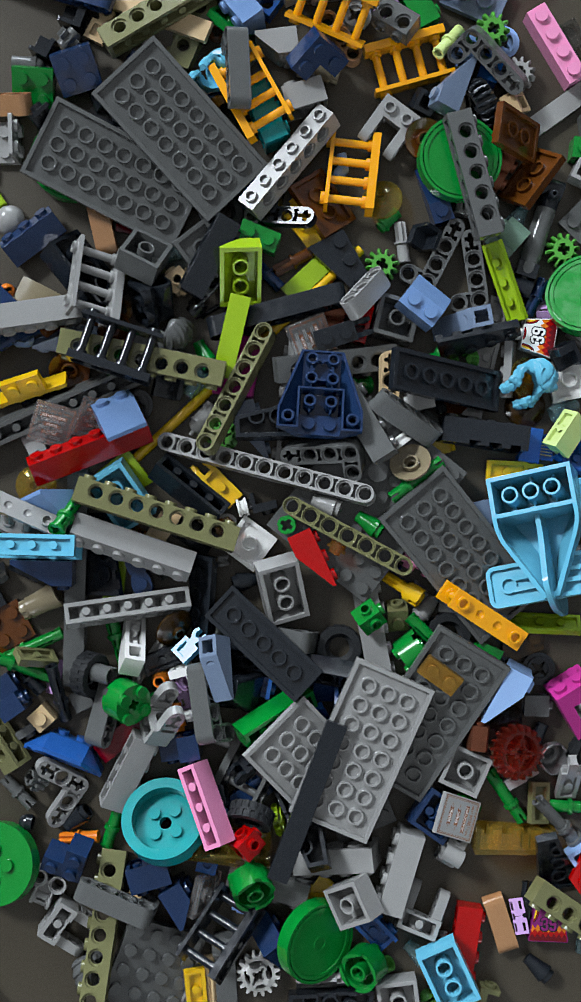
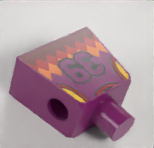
M552 897L548 899L547 905L551 903ZM531 908L530 922L528 923L530 933L525 934L528 941L568 943L567 931L560 927L562 925L561 921L557 919L555 923L544 916L546 911L543 909L538 912Z

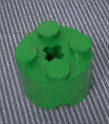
M413 628L394 641L393 649L391 650L398 660L402 659L405 663L404 669L406 672L426 644L418 634H414Z
M123 677L115 679L108 685L107 689L109 690L106 696L103 695L102 707L104 712L126 726L137 724L151 713V696L146 687Z
M251 860L250 863L246 861L244 865L228 875L229 888L238 909L249 912V908L260 910L273 900L275 886L272 879L267 878L268 869L265 865L256 863L254 860Z
M362 942L355 945L343 957L339 971L342 980L348 987L351 985L358 993H368L384 978L388 972V966L380 947L376 943Z

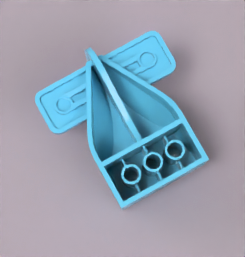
M567 461L486 479L495 532L501 544L516 562L492 567L487 570L486 581L491 605L496 609H506L548 601L551 609L561 617L567 616V597L581 595V550L576 551L581 538V492L578 472Z

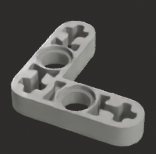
M44 756L35 763L38 775L62 787V790L45 814L48 825L57 828L62 826L87 791L89 783L82 773L50 757ZM47 764H48L49 768H50L51 770H53V771H52V773H51V771H50L49 769L44 768V769L42 770L41 767H42V766H47ZM62 771L67 772V776L64 779H57L58 773ZM73 778V780L77 783L82 782V784H78L77 786H75L74 782L71 781V779ZM65 797H72V801L69 804H62V800ZM59 815V818H54L52 820V816Z

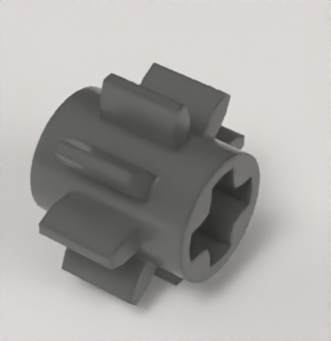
M62 26L57 32V35L60 37L57 42L64 49L81 44L79 40L82 36L71 26L68 29Z
M31 767L25 774L24 780L26 786H30V791L39 792V790H45L50 781L38 775L35 767Z

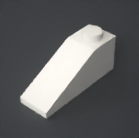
M146 618L124 621L119 651L118 674L139 677L145 663Z

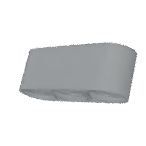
M376 266L370 269L340 300L341 306L351 321L361 318L391 286L382 268Z

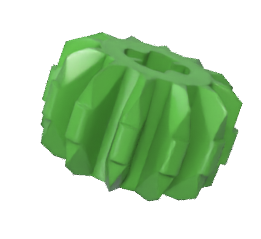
M491 12L490 17L485 13L482 19L477 20L476 24L481 26L501 47L502 42H506L508 39L506 34L510 32V29L505 27L508 24V20L502 22V14L496 18L495 12ZM489 28H490L491 30L495 29L496 32H495V33H494V32H490V33H489L488 29H489Z
M559 233L557 238L552 236L550 238L551 243L547 242L545 245L549 250L545 251L544 255L550 256L547 263L554 261V268H557L559 264L562 265L573 257L579 256L576 251L580 247L573 245L577 242V239L570 241V234L563 237L562 233ZM560 247L562 250L566 251L564 254H562V252H558V249Z
M378 248L377 255L374 252H370L371 259H365V263L368 264L365 269L369 271L378 266L376 265L377 263L383 262L385 263L384 267L387 268H383V271L387 278L392 281L394 277L391 273H398V269L394 267L399 265V261H392L396 257L395 254L387 256L389 253L388 249L382 254L381 249Z

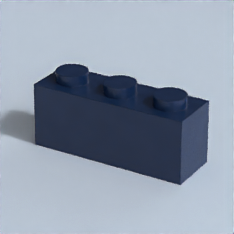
M49 206L40 208L35 212L33 218L29 221L24 220L18 225L17 230L13 233L9 232L1 238V248L17 268L46 247L49 241L58 238L67 231Z

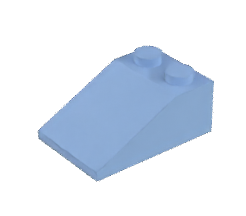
M511 658L508 659L506 664L510 666L511 670L481 712V722L485 724L522 699L526 692H531L535 683L533 682L532 669Z

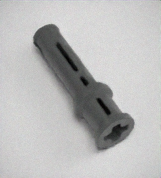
M537 795L535 798L538 802L533 799L532 804L555 827L556 834L562 836L569 847L577 846L581 842V833L572 827V823L569 820L563 819L542 795Z

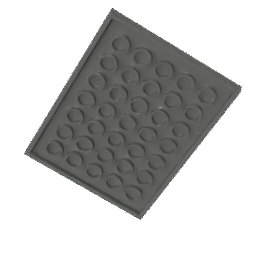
M369 395L368 400L370 401L373 397ZM385 420L389 427L386 429L389 436L393 435L396 438L403 433V431ZM413 438L403 445L417 444L423 446ZM433 445L429 448L425 447L430 453L431 461L436 456L442 459L435 466L444 462L445 468L459 484L467 472ZM349 447L351 452H356L355 449ZM328 448L331 453H335L333 449ZM364 448L366 470L357 482L370 485L375 491L376 500L370 506L343 501L340 515L333 517L369 536L354 521L356 515L363 511L366 514L379 518L395 504L391 499L398 495V493L391 498L387 493L400 485L402 480L392 474L389 465L390 459L384 462L388 468L386 479L381 482L370 480L367 475V469L373 462ZM342 463L314 464L310 469L345 478ZM351 467L355 472H359L357 468ZM306 475L301 483L307 484L310 481V476ZM324 480L320 488L328 489L331 482ZM348 485L343 486L340 493L343 495L348 494L351 487ZM295 488L289 497H297L311 505L314 494H321ZM363 491L360 498L368 500L371 497V492ZM288 501L286 504L287 510L295 512L298 509L297 501ZM282 505L267 523V526L288 542V537L310 526L295 519L296 529L290 534L281 533L278 530V520L288 515L284 512ZM314 510L306 511L305 519L308 522L315 521L317 518L316 512ZM290 519L282 521L284 525L283 530L292 529L293 526L290 524ZM326 520L323 523L324 530L327 532L333 531L335 529L334 521ZM384 529L378 539L372 537V539L398 553H404L386 529ZM316 530L321 540L317 543L321 550L325 548L330 559L326 562L330 569L334 568L339 578L336 581L364 602L390 569ZM345 530L341 535L342 539L346 542L351 541L354 537L351 530ZM363 540L360 544L361 550L364 552L370 551L372 548L371 541ZM382 550L379 553V559L383 562L390 559V552Z

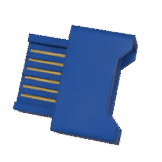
M531 427L529 450L517 454L515 461L538 464L539 460L553 461V452L542 443L546 437V434H543L544 429Z

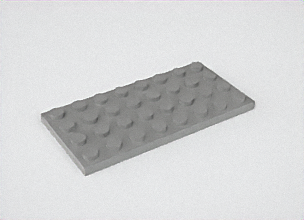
M356 657L329 718L331 721L347 726V730L312 822L367 844L435 693L434 689ZM306 772L290 805L289 812L293 809Z

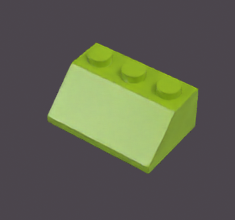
M238 238L219 246L220 307H228L230 293L251 297L250 305L261 303L262 245L260 238Z

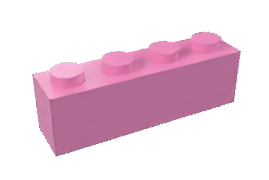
M543 2L526 13L523 23L565 92L581 81V61L546 3Z
M208 759L178 769L177 771L205 852L236 840Z

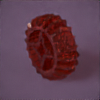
M508 724V727H501V732L495 733L497 739L491 740L494 743V747L489 748L493 751V754L489 757L495 760L492 765L497 768L496 772L503 774L504 778H510L514 781L533 777L532 771H538L536 765H541L542 762L539 759L545 756L543 753H540V750L544 748L543 745L539 744L541 738L536 736L537 732L535 730H531L529 726L523 724ZM517 750H518V751H522V753H517V754H516V753H512V751H517Z

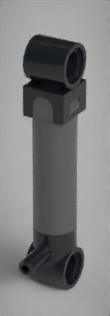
M552 179L539 196L529 228L531 233L525 240L519 261L514 270V276L521 297L524 300H528L532 292L559 202L565 191L566 183L556 179Z

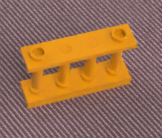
M297 0L294 11L289 9L285 12L284 16L289 18L288 21L295 25L302 23L311 28L315 26L321 32L347 42L346 46L357 50L362 48L366 42L359 38L370 8H373V6L377 7L381 0H361L362 8L352 35L340 31L351 0L341 1L332 27L321 23L328 0H319L313 19L302 15L306 0Z
M443 23L419 29L407 46L401 42H395L391 37L363 46L364 60L370 58L373 61L380 87L375 89V99L381 98L383 100L387 93L393 96L392 94L414 89L417 86L421 87L439 81L441 83L456 69L455 67L447 69L444 57L441 60L436 59L438 72L427 74L420 46L423 43L429 42L433 48L436 47L445 34ZM405 48L412 49L419 77L407 80L400 54L402 49ZM387 53L393 56L399 78L398 83L391 85L387 84L380 59L383 54Z
M250 40V62L256 59L261 67L260 71L251 76V86L266 77L272 87L252 99L250 110L275 95L282 104V106L257 121L249 123L245 116L248 115L247 112L250 110L231 109L247 140L252 145L258 141L255 136L258 133L257 130L287 113L290 121L294 120L292 112L295 110L289 99L284 100L261 58L265 56L259 45L254 46ZM214 62L207 67L227 102L226 67L218 69Z
M335 132L327 141L326 147L330 148L326 187L325 191H321L319 203L323 204V212H327L328 203L361 206V209H364V217L372 218L382 133L374 132L373 139H368V141L364 142L336 138ZM335 146L363 149L371 153L370 158H366V160L333 156ZM332 165L364 168L365 171H369L368 177L360 179L331 175ZM330 184L363 187V190H367L366 196L358 198L329 194Z
M449 580L445 581L435 596L447 604L448 607L516 651H518L529 634Z

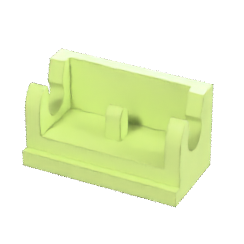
M564 409L542 443L558 455L560 453L564 458L569 459L581 441V414Z

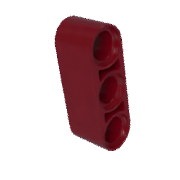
M139 722L131 726L121 723L115 728L111 744L108 748L102 749L96 746L92 748L107 763L122 751L133 728L141 730Z

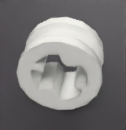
M404 432L398 435L395 439L399 446L396 448L402 447L412 437H408Z
M244 497L241 501L236 499L239 516L242 517L243 514L250 515L246 498Z

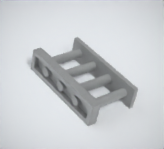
M81 234L77 241H73L70 250L73 253L68 293L63 300V306H66L65 315L69 316L75 307L87 310L94 308L103 315L120 320L125 273L114 268L118 251L111 255L84 246L85 235ZM82 255L109 262L112 266L111 271L108 272L81 263ZM80 272L107 280L110 283L108 290L79 281ZM78 289L104 297L108 301L107 306L102 307L77 299Z
M0 491L1 533L51 534L48 530V525L56 519L57 516Z

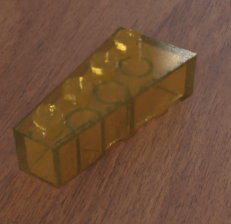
M477 819L470 845L475 855H536L535 836L542 833L556 832V829L553 825L521 823L518 825L516 822Z

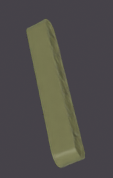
M261 322L254 328L196 439L198 449L205 455H214L219 450L276 340L275 332L271 325L266 322ZM269 331V335L267 337H261V334L263 332ZM256 349H259V350H260V352L258 353V355H256V356H251V354H252V352H253L254 350H256ZM244 368H250L247 374H242ZM235 386H241L238 392H232ZM226 404H231L229 410L223 411V407ZM221 422V427L214 430V424ZM212 440L210 447L204 448V443Z
M292 496L284 500V512L399 575L406 576L412 572L413 563L408 557L297 497ZM288 501H297L298 509L295 512L287 510L286 504ZM314 510L317 514L316 520L308 522L305 519L306 511ZM326 520L334 521L335 529L333 531L327 532L324 530L323 523ZM345 530L353 532L354 537L349 542L342 539L341 535ZM363 540L371 541L372 548L370 551L364 552L361 550L360 544ZM382 550L390 552V559L386 562L379 559V553ZM401 560H406L409 563L408 569L404 572L399 571L397 568Z

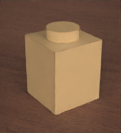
M45 701L27 717V720L41 733L59 715Z

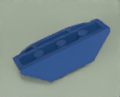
M54 728L29 739L23 746L26 749L98 777L104 771L98 754L92 748L93 745L87 744L82 735L74 736L69 734L70 731L65 728Z

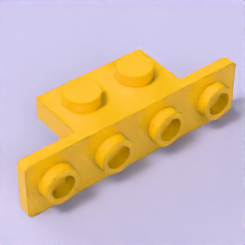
M37 369L0 381V389L2 391L0 392V409L67 387V372L64 371L43 378Z

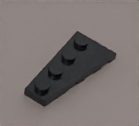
M518 319L491 324L489 329L480 326L472 328V331L462 334L461 330L452 332V336L443 338L442 334L436 335L435 339L440 357L454 360L457 356L463 354H472L479 349L490 348L503 341L515 340L521 336V329Z
M89 513V516L112 523L107 513ZM88 549L86 595H124L118 561L104 554H95L92 550Z
M197 552L189 575V593L192 602L190 615L192 618V632L199 627L203 631L199 635L202 637L204 634L206 636L213 634V624L205 617V614L215 605L218 557Z
M556 832L542 833L535 836L537 875L557 889L574 886L568 878L573 868Z

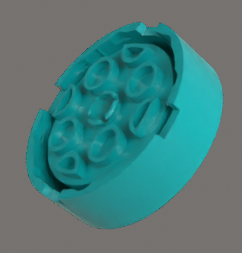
M168 777L150 780L139 786L128 798L121 817L122 832L128 845L144 862L160 867L174 866L189 859L198 847L202 845V840L181 780ZM164 820H171L172 824L168 829L161 828L160 825Z

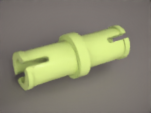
M455 25L449 33L444 34L441 42L433 48V56L439 60L443 59L450 46L465 32L464 28L461 25Z

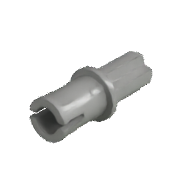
M403 221L394 223L396 240L394 246L397 248L399 264L409 263L411 260L409 245L406 243L408 239L406 223Z

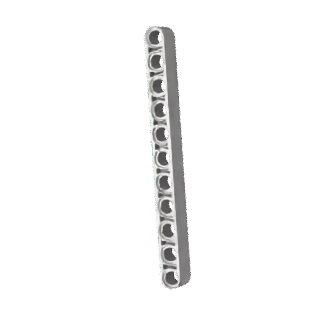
M169 432L162 433L157 441L158 446L164 452L181 458L324 496L335 497L339 500L362 506H370L376 500L373 488L364 483L220 446L216 454L204 458L203 452L196 445V439ZM173 439V444L165 448L166 441ZM205 442L204 448L210 447L211 443ZM192 444L191 451L184 453L185 446ZM227 454H230V461L227 463H223V457ZM250 459V466L242 468L243 461ZM264 465H270L268 473L264 474L261 472ZM284 470H290V476L282 479L281 473ZM304 475L310 476V481L307 484L300 482ZM324 480L331 482L328 489L320 488ZM343 486H350L351 490L348 494L343 495L340 493ZM363 491L371 492V497L368 500L360 498Z

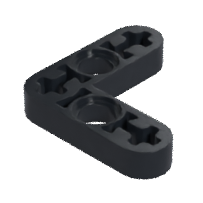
M284 193L261 220L267 227L308 229L316 224L317 215L310 207L282 206ZM287 213L293 214L289 221H283Z

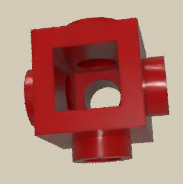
M243 825L235 832L236 840L227 843L239 858L249 863L261 852L266 844L261 838L262 833L256 827L250 828L246 825Z

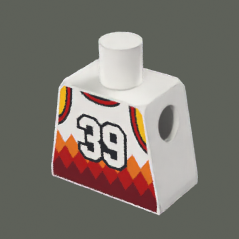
M552 319L523 320L520 328L521 336L515 339L519 340L517 349L540 358H545L546 360L551 359L547 350L555 345L558 327Z

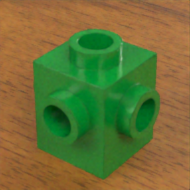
M371 598L350 612L367 636L388 622L383 615L386 613L379 602L375 604Z

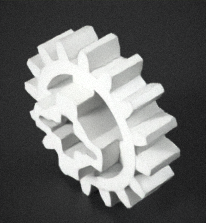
M252 950L251 956L245 953V960H239L240 966L236 970V973H238L237 981H241L240 988L246 987V994L253 991L254 997L257 996L258 992L261 993L262 997L265 996L266 990L272 993V986H278L277 980L280 979V973H278L280 968L265 959L261 951L259 954H256L255 950ZM268 965H269V967L271 968L272 975H271L270 972L267 970V966H268ZM262 969V973H259L255 976V973H258ZM245 971H246V974L249 975V977H250L249 981L247 980V978H246V976H245Z

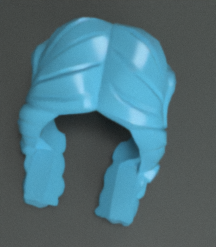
M221 48L210 51L200 61L198 65L200 71L194 70L189 73V76L206 93L221 92L207 67L215 62L218 69L221 67L225 68V56H222ZM205 69H206V78H207V80H206L205 77L201 74V71H203V70H205Z
M545 358L530 359L523 364L517 365L509 379L499 386L501 393L507 394L521 386L525 372L532 376L534 383L532 396L512 401L515 410L527 409L528 406L532 408L542 394L558 390L559 374Z

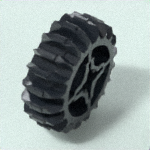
M481 77L469 81L464 96L466 109L471 108L472 113L476 115L477 119L485 123L493 131L498 102L497 97L486 80Z

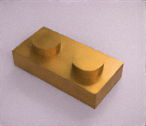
M431 654L427 656L417 669V673L449 696H452L464 681L463 677Z

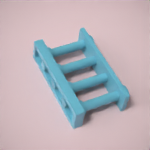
M0 533V558L83 559V547H76V535Z

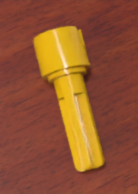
M389 571L382 579L383 582L400 592L401 598L415 608L419 606L425 597L424 593H426V590L413 581L407 583Z

